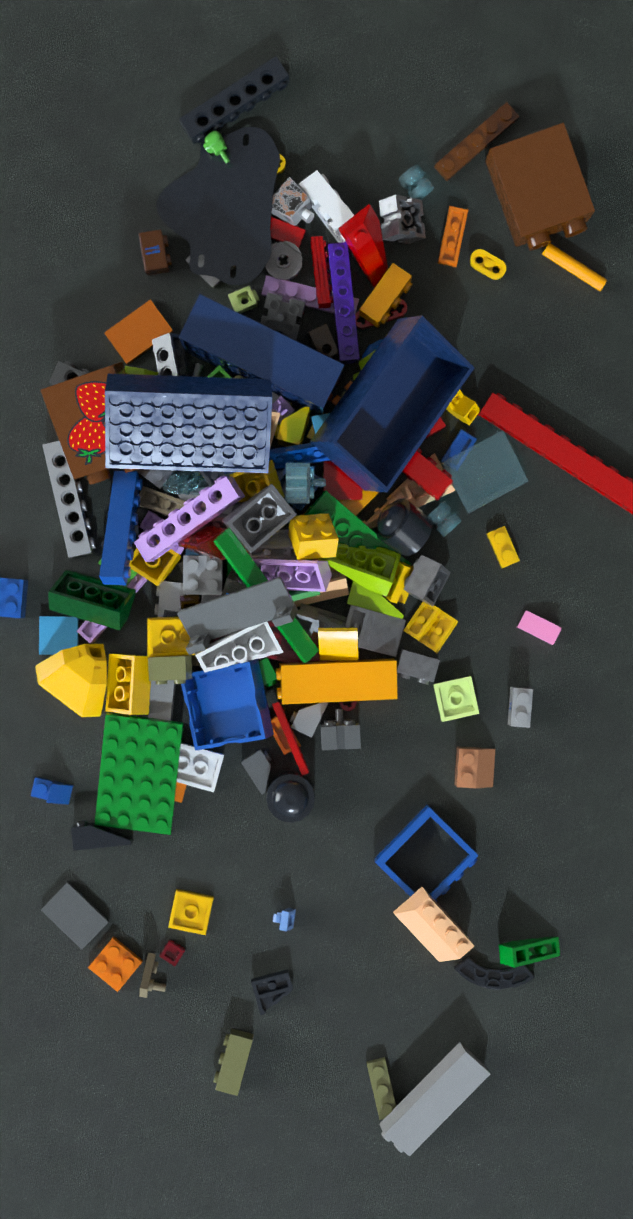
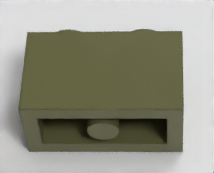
M191 655L149 657V681H156L157 685L168 684L167 680H174V684L186 683V680L192 679Z

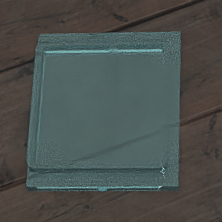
M503 430L442 462L445 470L452 475L451 479L453 480L454 489H456L468 514L528 482Z

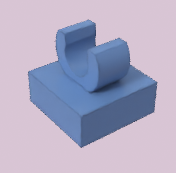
M287 908L282 913L277 912V914L273 915V922L280 923L279 930L288 931L293 929L296 909Z

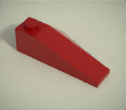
M368 204L338 229L372 287L375 288L387 272L388 265L380 221L371 205Z

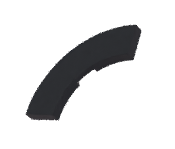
M469 955L454 966V969L469 982L493 990L515 988L535 977L526 965L515 968L492 969L478 964Z

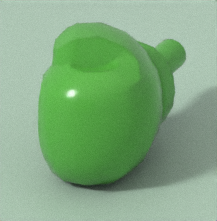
M218 131L210 132L205 137L204 149L208 153H214L216 156L221 155L225 163H228L230 160L224 152L227 147L222 135Z

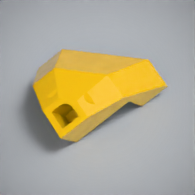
M83 644L67 648L36 665L37 680L41 687L81 717L101 716L107 685V660L104 644Z

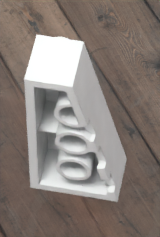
M315 171L298 185L309 197L313 210L338 243L346 242L338 228L352 218L354 214L341 200L338 192L331 188L326 176Z

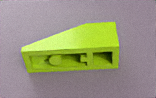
M354 581L352 582L347 604L403 619L404 615L381 594L370 591Z

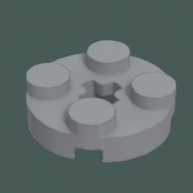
M289 241L272 244L271 257L265 265L268 274L276 279L287 281L296 277L302 268V256L299 248ZM280 257H287L288 264L280 265L278 259Z

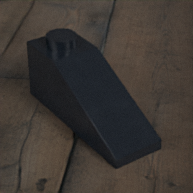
M78 821L76 825L71 827L73 851L131 845L133 843L132 837L100 825H95V823Z

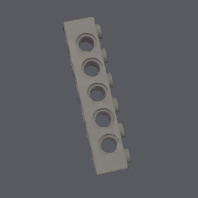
M60 441L43 444L68 557L75 558L92 554L96 545L94 538L90 537L89 533L91 523L89 518L86 519L84 512L87 511L85 500L81 499L80 493L83 492L81 482L73 478L67 460L65 465L58 466L57 460L60 457H65ZM65 475L70 476V482L67 485L62 484V478ZM69 494H73L75 497L74 502L71 504L66 502V497ZM77 512L79 520L72 523L70 516L72 513ZM82 531L83 539L77 542L75 540V533Z

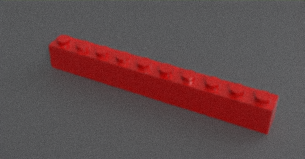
M499 393L491 394L478 414L479 416L633 515V479L627 476L624 478L618 474L619 471L612 466L607 467L602 464L603 460L595 455L592 457L587 454V450L582 446H575L570 443L571 440L564 435L559 436L554 433V428L547 424L542 425L538 422L539 419L532 414H525L522 412L523 409L517 404L513 403L511 405L506 402V398Z

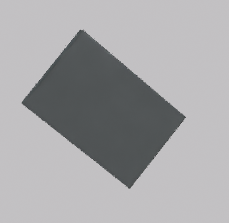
M69 881L41 909L81 949L109 922Z

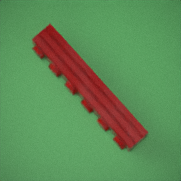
M323 236L311 237L310 244L318 308H331L333 296H330L332 287L329 285L330 273H327L329 264L326 262L327 251L324 249L326 248V241L323 240Z

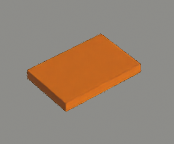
M150 299L104 334L128 365L153 347L152 339L169 332L173 333L174 331Z

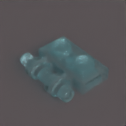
M175 470L162 486L166 492L179 495L183 492L189 495L191 491L193 492L197 489L198 483L204 480V477L199 471Z

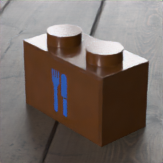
M161 229L139 233L144 269L147 276L170 272L169 266H172L170 254L166 253V247H169L167 235H163Z

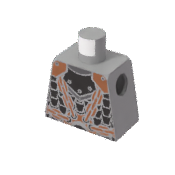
M289 177L273 195L271 214L294 226L301 219L306 223H310L314 218V213L310 211L312 203L309 197Z

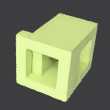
M250 286L228 294L232 307L237 313L241 314L257 307L256 301H259L255 289L251 291ZM243 299L249 300L246 304L241 303Z

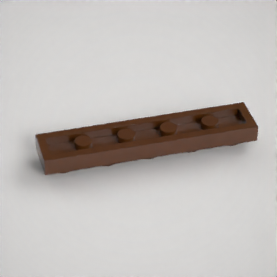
M506 102L437 162L434 168L448 181L517 121L519 115Z

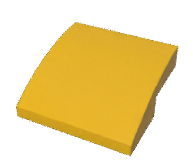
M422 602L403 631L438 653L458 621L435 605L431 606Z
M318 628L320 660H359L358 628Z

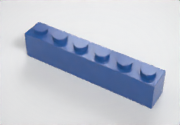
M114 471L99 575L104 585H127V579L131 577V567H129L130 560H133L134 555L132 543L136 540V532L134 531L135 525L138 524V514L136 512L141 502L139 490L143 488V480L140 479L137 471L125 473V471Z

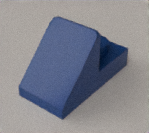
M35 777L31 796L45 799L47 803L69 804L74 785Z

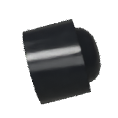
M405 498L398 499L381 511L377 521L376 535L378 539L401 555L410 556L421 549L428 540L432 531L433 521L428 514Z
M290 770L282 772L273 778L268 787L266 800L268 808L274 817L284 822L293 823L301 821L309 815L314 807L315 792L313 784L307 776H302L300 772Z

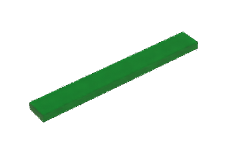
M230 528L226 529L213 541L247 588L268 581ZM294 618L293 622L277 627L303 663H307L319 651L296 618Z

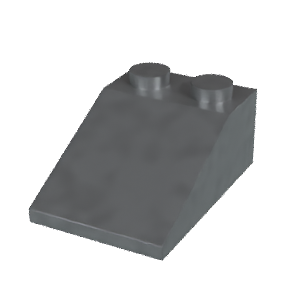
M270 484L234 509L222 522L227 528L231 529L245 550L252 553L294 518L296 513L273 484Z

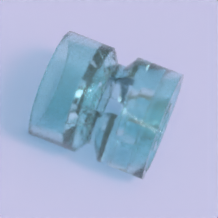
M418 164L403 173L398 181L404 189L409 190L408 195L410 198L421 200L434 189V186L428 178H424L425 173Z
M445 501L429 514L433 525H437V530L443 537L462 521L456 513H451V507Z

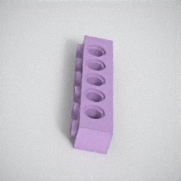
M225 475L219 477L214 481L215 484L212 487L202 489L198 497L185 501L184 507L171 511L166 520L162 519L156 522L152 530H146L139 534V539L134 544L145 562L155 561L243 499L245 495L235 479L230 476L225 477ZM218 491H220L222 494V498L220 501H218L216 498V494ZM203 502L206 504V510L204 512L201 510V504ZM187 513H189L191 516V520L189 523L186 521ZM172 524L175 526L174 533L170 530ZM157 535L160 537L159 544L155 541Z

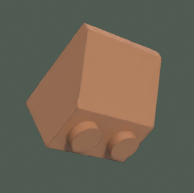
M457 746L456 787H493L495 749Z

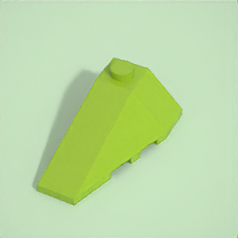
M338 544L336 557L318 559L328 561L330 567L364 588L387 597L394 581L401 554L377 547L375 550L366 549V546L354 548L348 547L347 544Z

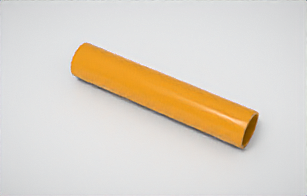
M551 243L548 244L542 255L598 291H601L607 282V279Z

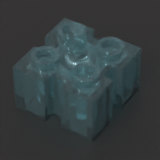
M287 462L286 502L310 503L311 499H314V486H326V479L314 478V466H311V462Z

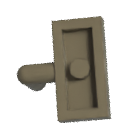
M148 953L139 997L147 998L148 991L157 990L165 992L167 984L157 983L152 979V974H156L158 962L155 961L156 954Z

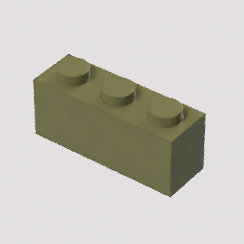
M232 1028L230 1035L226 1034L223 1045L227 1047L225 1053L221 1052L218 1064H221L220 1072L216 1071L213 1081L217 1083L215 1090L238 1096L253 1041V1034Z

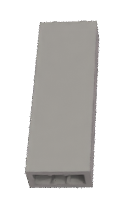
M459 1042L393 1111L380 1122L381 1135L386 1141H392L399 1152L402 1153L404 1151L407 1155L411 1156L491 1073L481 1060Z

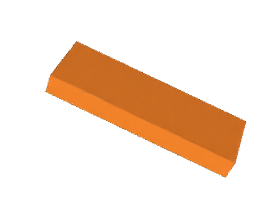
M449 206L438 264L452 267L457 266L468 209Z

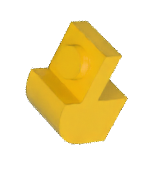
M461 390L457 392L446 408L448 412L469 426L481 411L476 402L464 396Z

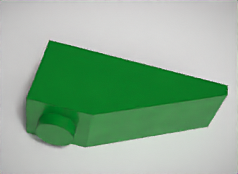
M559 937L516 940L499 944L500 964L515 968L560 956Z

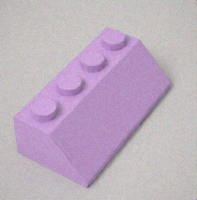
M253 559L268 581L281 577L287 589L291 591L326 592L332 576L328 561Z

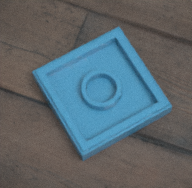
M39 616V655H54L61 650L79 646V633L77 632L79 629V618Z

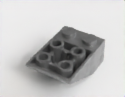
M350 605L345 628H358L359 648L396 657L406 620Z

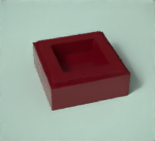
M169 939L159 957L176 966L186 949Z

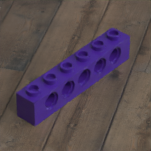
M346 242L328 244L339 361L342 364L359 363L348 244Z

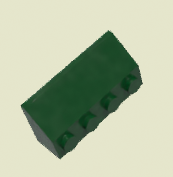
M65 570L48 591L49 610L120 630L128 620L136 590L121 585H104L100 579Z

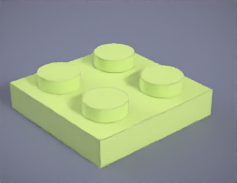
M471 676L433 684L441 722L479 714Z

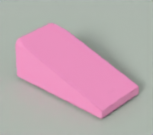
M527 610L517 626L521 630L551 645L555 643L562 629Z

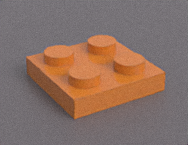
M113 936L88 968L118 992L143 960Z

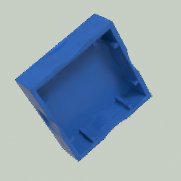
M258 659L209 672H204L203 669L192 671V679H188L186 683L181 684L184 700L189 711V724L195 751L220 747L227 743L262 740L274 735Z

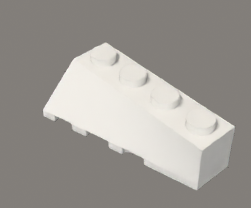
M264 622L230 633L209 644L206 650L195 653V656L204 672H209L230 665L280 654L283 651L268 622Z

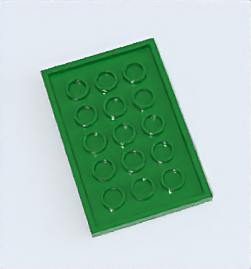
M106 713L95 825L171 835L183 722Z

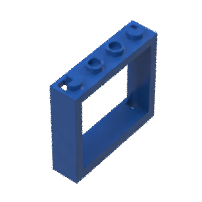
M427 804L374 860L411 897L415 892L385 862L431 817L469 854L430 894L437 902V897L440 894H446L451 888L449 885L454 880L458 881L464 875L463 871L467 867H472L477 862L478 854Z

